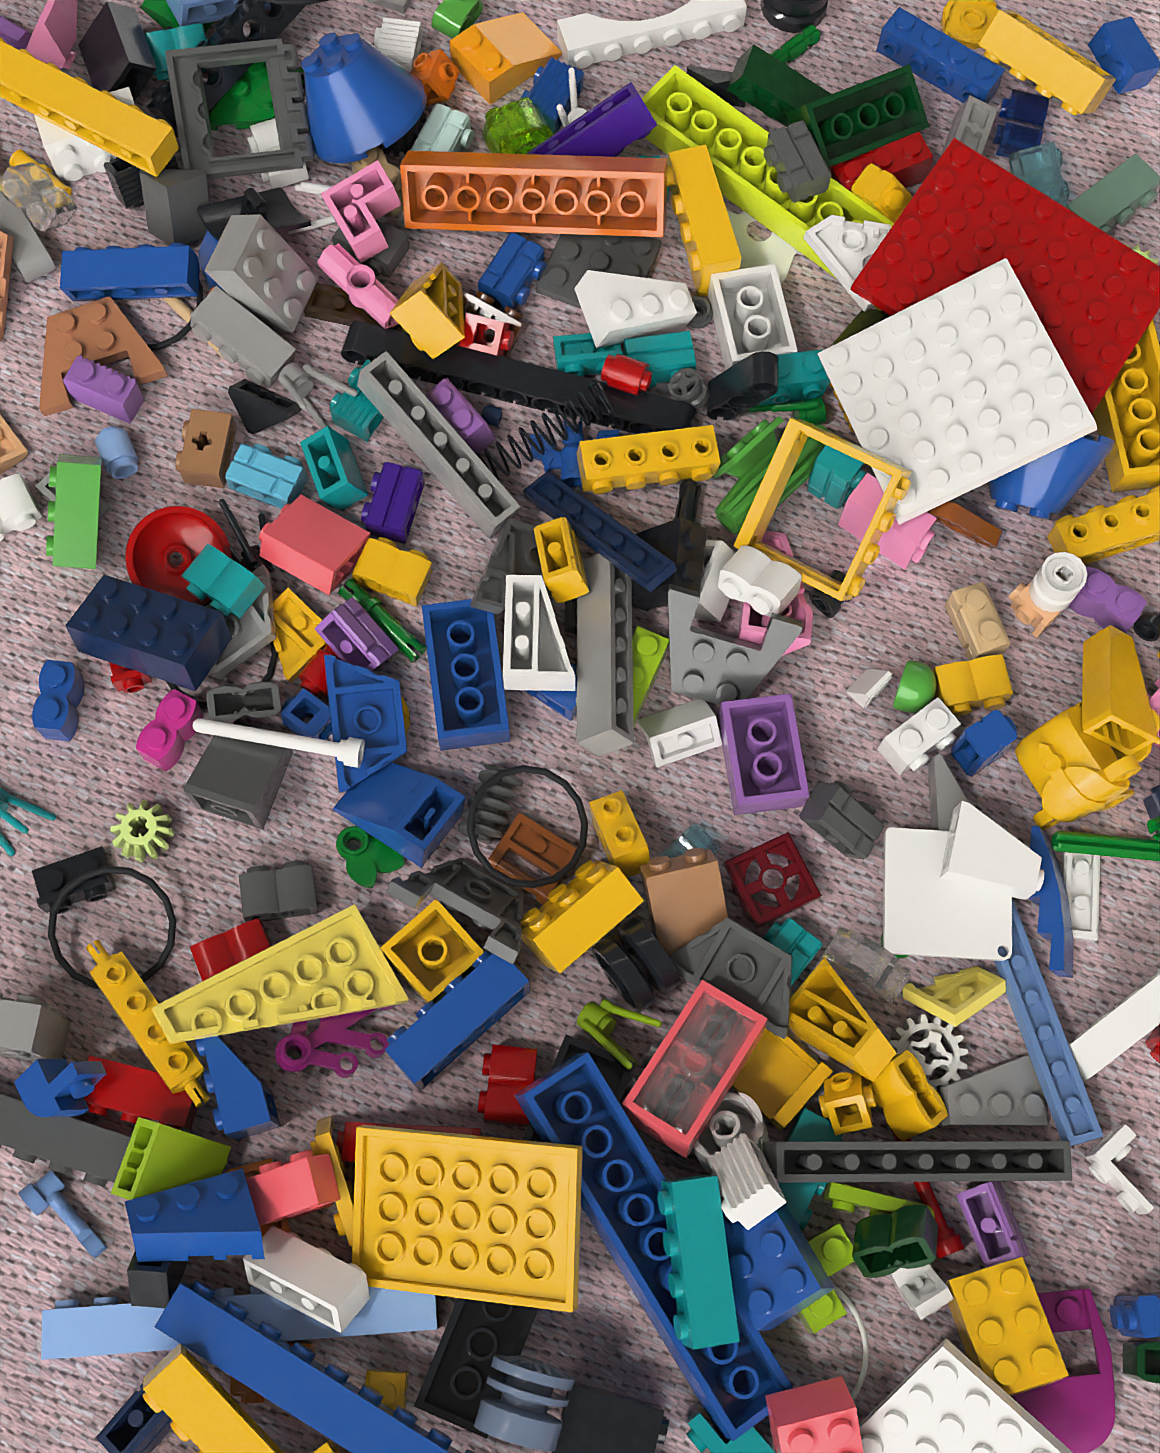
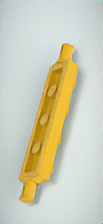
M100 940L93 941L95 948L91 943L88 944L86 950L97 963L89 972L92 979L172 1094L185 1090L196 1107L202 1106V1101L195 1092L199 1094L204 1103L210 1099V1096L207 1095L198 1082L205 1071L203 1065L186 1041L169 1043L152 1011L153 1007L159 1003L121 951L110 956Z

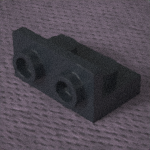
M101 846L32 870L39 898L36 899L38 907L46 913L50 912L61 889L78 875L96 868L109 866L105 849ZM105 873L81 882L67 894L57 914L71 910L73 908L72 904L85 899L86 902H96L106 898L108 891L116 889L112 874Z

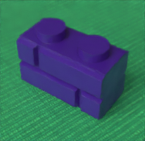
M385 462L383 463L381 473H374L371 482V492H374L371 503L365 502L361 514V521L365 522L366 531L370 532V535L404 544L407 543L425 485L424 475L421 470Z

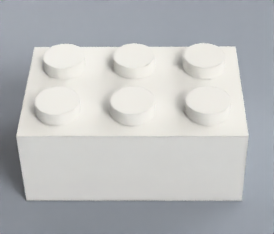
M129 87L109 92L117 100L127 105H135ZM34 115L43 146L60 181H77L85 175L96 172L104 173L106 172L104 163L116 158V156Z
M775 264L711 274L708 299L712 307L713 319L726 370L756 352H771L776 355L797 353L798 350Z

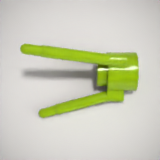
M604 999L600 1005L595 1001H590L579 1013L577 1025L591 1034L626 1069H632L633 1065L630 1061L635 1062L634 1067H636L637 1061L609 1036L616 1025V1020L612 1018V1014L658 1028L662 1026V1021L616 1006L607 999Z

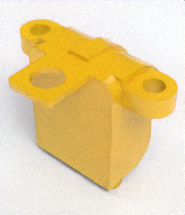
M1082 702L1050 719L1023 738L1015 748V754L1020 765L1042 798L1043 809L1032 817L1036 825L1042 830L1057 825L1060 822H1074L1078 818H1084L1092 812L1107 811L1135 794L1133 789H1127L1130 786L1129 778L1141 770L1134 755H1128L1118 760L1111 746L1083 732Z

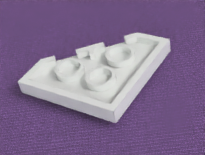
M830 215L807 230L804 240L862 310L866 312L874 305L852 292L850 288L891 229V225L866 220L861 224L844 221L845 217Z

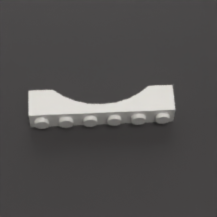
M690 0L687 4L669 14L641 21H617L584 13L557 20V40L566 65L570 64L572 68L583 69L589 67L592 63L604 60L615 61L622 56L633 53L644 54L653 48L665 45L672 47L685 40L694 38L704 39L710 34L722 31L733 32L739 27L744 26L747 6L744 0Z

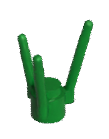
M820 397L799 402L756 405L749 409L750 412L793 411L794 418L802 419L815 424V426L826 421V409Z

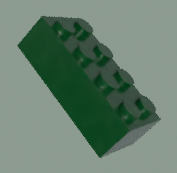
M910 64L786 112L790 124L802 120L805 122L828 168L930 127Z

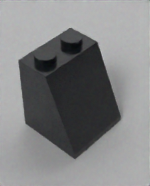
M574 1382L572 1390H567L566 1398L569 1399L568 1406L562 1409L560 1420L563 1424L556 1450L552 1453H655L657 1443L664 1445L669 1419L663 1416L664 1409L660 1405Z

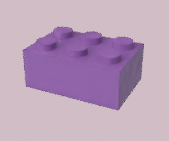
M783 694L721 702L717 716L734 816L804 807L809 798V790L792 695Z

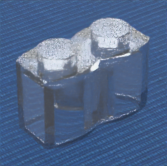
M30 162L8 167L0 179V192L11 204L21 208L27 220L41 231H49L67 225L77 211V206L70 195L63 189L54 186L49 175L34 163Z

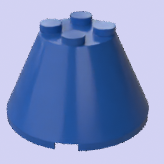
M336 33L326 34L319 40L320 46L302 60L301 66L304 69L307 116L310 127L309 135H311L314 153L323 161L329 163L354 162L367 158L366 151L382 143L385 148L389 147L414 126L426 106L427 96L420 79L362 39L358 33L338 37Z
M1087 434L989 481L991 499L996 500L995 507L1017 512L1020 506L1030 509V516L1051 520L1052 514L1059 515L1113 450L1115 441L1099 435L1098 440L1094 441L1095 437Z

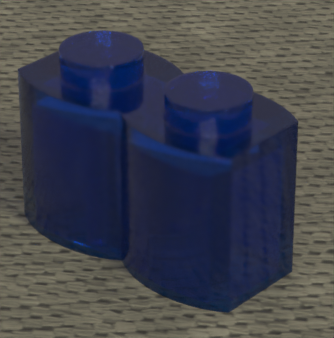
M1012 89L1009 98L1002 99L998 112V117L1003 118L1002 125L997 124L992 144L997 145L995 155L1033 163L1039 151L1050 98Z

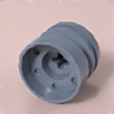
M494 1354L491 1367L506 1373L507 1377L488 1375L486 1383L502 1392L501 1399L494 1397L482 1398L474 1427L490 1436L516 1445L541 1451H555L563 1422L547 1413L548 1406H568L569 1399L553 1392V1388L572 1390L574 1378L541 1360L522 1355L504 1356Z

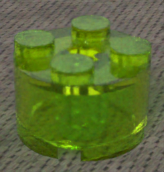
M523 97L502 107L490 109L485 115L486 123L482 132L483 141L490 153L526 154L554 135L541 111L529 97Z

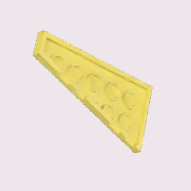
M354 904L154 1006L152 1011L169 1043L173 1044L406 1004L409 999Z

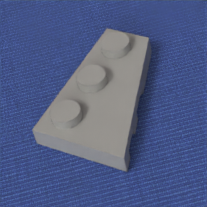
M1029 1053L939 1088L940 1097L948 1113V1116L942 1121V1126L1048 1125L1046 1099Z

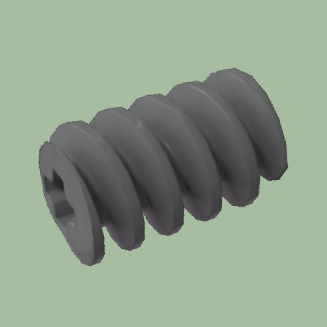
M491 764L483 765L486 770L479 772L478 779L481 783L474 785L473 792L476 794L484 782L505 769ZM516 775L503 777L488 788L476 808L474 832L477 841L492 844L490 841L491 837H503V833L495 827L496 824H508V820L500 814L502 811L512 812L514 809L506 802V799H517L519 796L511 789L512 785L523 786L524 782ZM472 796L468 799L469 806L475 796ZM469 809L463 812V818L466 822L460 823L457 827L458 831L468 837L467 822Z

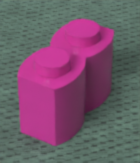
M176 689L170 691L161 700L155 719L143 728L137 739L136 750L145 761L164 771H168L178 762L183 753L185 741L189 740L196 733L193 729V722L198 718L203 719V711L197 701Z

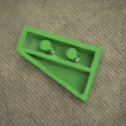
M59 454L57 466H50L49 487H56V500L48 502V522H54V536L47 535L46 556H53V566L96 569L102 457Z

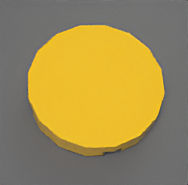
M949 0L943 9L941 17L943 32L970 49L982 48L978 44L999 12L996 8L997 3L994 0Z

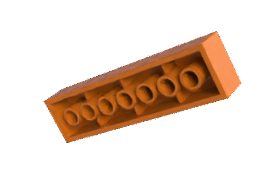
M407 151L400 164L405 228L663 237L667 222L668 158Z

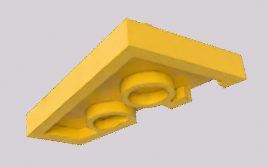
M331 1115L317 1120L315 1140L311 1141L310 1145L314 1156L330 1154L341 1200L336 1201L339 1213L333 1215L339 1236L346 1235L349 1246H352L354 1191L350 1180L346 1181L344 1174H347L345 1162L341 1161L342 1154L339 1153L338 1145H334L332 1139L335 1125Z

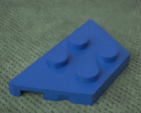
M324 655L333 742L340 743L341 739L348 740L349 737L364 739L365 741L363 760L359 768L345 766L343 761H338L337 757H335L338 792L343 793L407 752L400 684L396 679L373 673L369 669L341 661L332 655Z

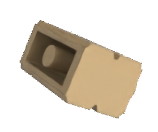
M979 582L951 593L944 606L962 648L967 649L965 655L968 661L985 656L1004 654L1011 643L985 583Z

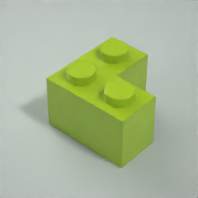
M840 1223L829 1226L807 1240L828 1277L854 1262L852 1258L853 1245ZM833 1289L797 1314L807 1332L815 1334L846 1315L847 1312Z

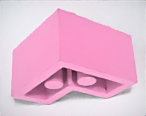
M377 160L321 193L330 213L360 264L389 247L375 220L402 205L393 184Z

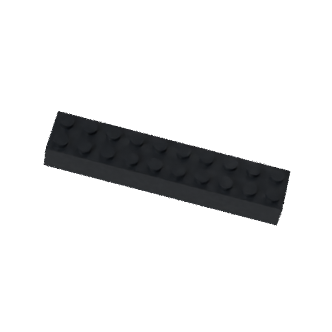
M566 1034L551 1070L577 1053L588 1052L620 1103L636 1063L630 1061L633 1067L628 1070L608 1051ZM529 1123L523 1140L542 1142L531 1123ZM458 1298L413 1407L487 1439L488 1434L474 1427L481 1400L485 1397L501 1399L502 1395L501 1391L486 1383L488 1375L507 1377L506 1373L491 1367L494 1354L504 1356L521 1355L539 1308Z

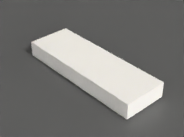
M1062 852L1061 871L1070 905L1073 939L1095 942L1098 940L1100 856Z

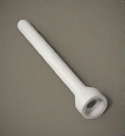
M198 718L193 722V729L199 733L335 756L338 761H343L345 766L359 768L363 760L364 739L349 737L348 740L341 739L339 743Z

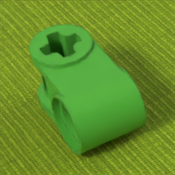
M444 0L435 10L431 26L453 39L475 23L482 13L481 0Z

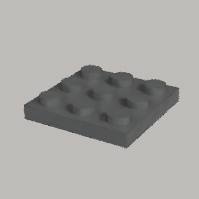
M560 234L547 262V266L538 281L536 293L582 309L574 288L587 270L647 278L660 251L662 241L652 237Z

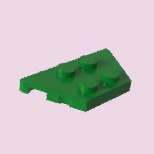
M266 62L253 63L217 102L209 114L211 130L218 131V125L235 124L236 129H249L251 125L275 118ZM300 67L298 70L291 72H304V70Z

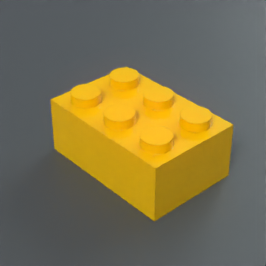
M598 860L584 863L576 870V877L567 885L561 884L548 894L547 898L549 900L539 909L535 907L523 915L520 921V927L522 928L520 938L540 963L559 974L562 973L644 901L617 866Z
M1023 1257L959 1276L945 1283L954 1298L948 1305L968 1359L1008 1395L1013 1396L1069 1376Z

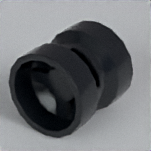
M833 570L828 576L843 583L846 575L841 571ZM816 588L809 593L812 604L829 618H833L841 610V605L844 602L851 601H840Z

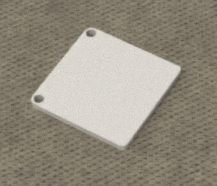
M888 828L884 832L883 951L886 954L992 961H1005L1012 955V896L940 878L949 831ZM999 947H1004L1007 950L1005 957L998 954L997 950Z

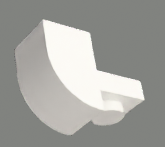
M930 1264L913 1269L899 1268L894 1273L888 1275L911 1311L914 1310L920 1320L937 1312L942 1306L954 1299L948 1287L932 1269Z

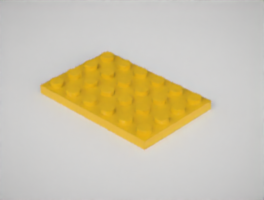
M372 1125L356 1127L352 1263L359 1266L366 1273L369 1287L573 1313L578 1308L583 1146Z

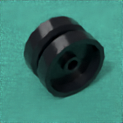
M761 0L760 2L762 14L770 25L789 33H801L808 25L818 26L825 17L828 0Z
M632 917L618 928V937L621 944L606 936L592 947V952L614 989L635 1012L641 1013L655 1002V994L651 985L657 991L667 994L679 985L682 980L674 963L654 935L641 921Z

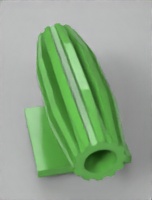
M780 416L770 423L764 419L741 438L733 448L720 457V467L716 474L713 475V478L716 480L724 473L738 478L715 509V514L720 524L726 530L732 532V534H739L779 443H777L774 429L784 421ZM817 425V427L828 431L824 426ZM808 436L777 507L810 477L815 460L826 444Z

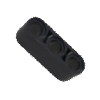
M756 352L711 379L707 385L710 390L707 400L706 415L708 418L717 420V417H723V420H731L778 392L779 357L771 352Z

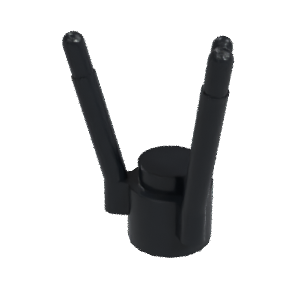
M220 499L219 505L243 549L241 559L230 545L231 559L250 572H253L262 564L270 573L273 572L274 567L272 563L259 556L260 546H249L226 501ZM263 513L258 515L260 531L266 524Z

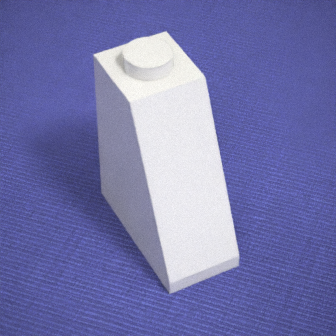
M961 801L953 809L940 873L941 879L1026 900L1035 894L1036 891H1040L1044 880V870L1040 869L1042 857L973 805Z

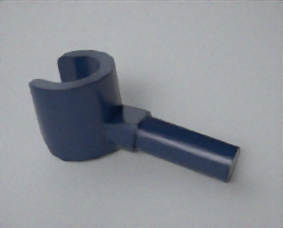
M490 405L485 406L481 417L488 425L499 427L502 409Z

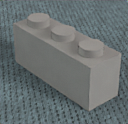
M215 286L191 313L190 326L195 336L205 343L210 341L219 349L220 355L231 364L235 362L246 370V375L258 385L263 383L270 388L279 378L281 370L294 361L296 348L218 286Z

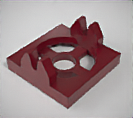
M789 832L723 863L732 881V890L735 896H738L742 910L748 913L755 929L814 902L822 896ZM767 854H778L787 858L788 866L782 868L779 865L771 864ZM756 859L761 869L758 880L745 885L746 870L750 863ZM770 869L779 871L783 877V884L776 889L768 888L762 880L764 872ZM795 876L799 887L794 898L790 900L784 887L787 884V879ZM763 890L774 894L779 906L762 905L751 896Z

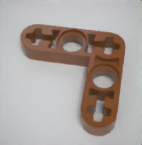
M948 501L927 511L937 518L935 522L945 525L965 538L990 548H997L1003 531L962 506Z

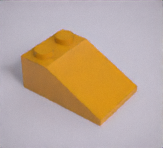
M524 12L473 24L449 41L451 61L460 70V74L490 105L533 76L539 66L545 67L551 57L556 60L562 56V51Z

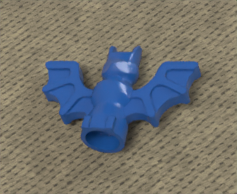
M582 420L578 423L579 434H576L564 421L568 440L562 439L564 447L561 452L554 450L543 436L538 434L545 450V454L541 455L526 438L530 445L533 459L543 464L545 473L553 469L561 470L560 480L570 487H582L576 455L579 442L584 441ZM601 430L598 432L596 439L620 436V431ZM529 434L530 438L541 450L535 434Z

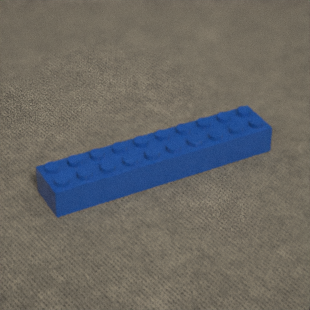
M588 1052L577 1053L515 1094L514 1097L542 1142L583 1146L582 1209L719 1434L735 1441L768 1415L765 1395L789 1390L793 1387L759 1331L755 1330L734 1291L740 1342L693 1350L682 1345V1341L677 1339L673 1322L674 1315L678 1314L676 1298L671 1296L668 1284V1275L673 1273L671 1256L668 1257L666 1255L663 1245V1233L667 1232L666 1217L661 1214L658 1205V1192L662 1191L661 1181L666 1179Z

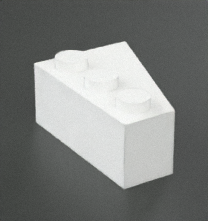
M587 270L574 288L596 348L624 343V339L667 334L683 330L697 314L686 283Z
M506 575L503 655L504 690L575 691V674L571 667L542 575Z

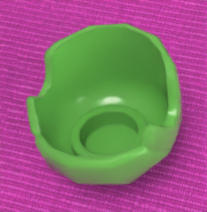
M913 660L907 661L894 699V709L907 713H918L932 701L935 696L937 683L933 670L927 664Z

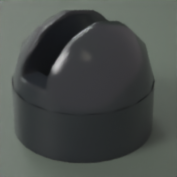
M1148 611L1140 615L1136 620L1133 629L1141 639L1152 642L1160 637V613Z

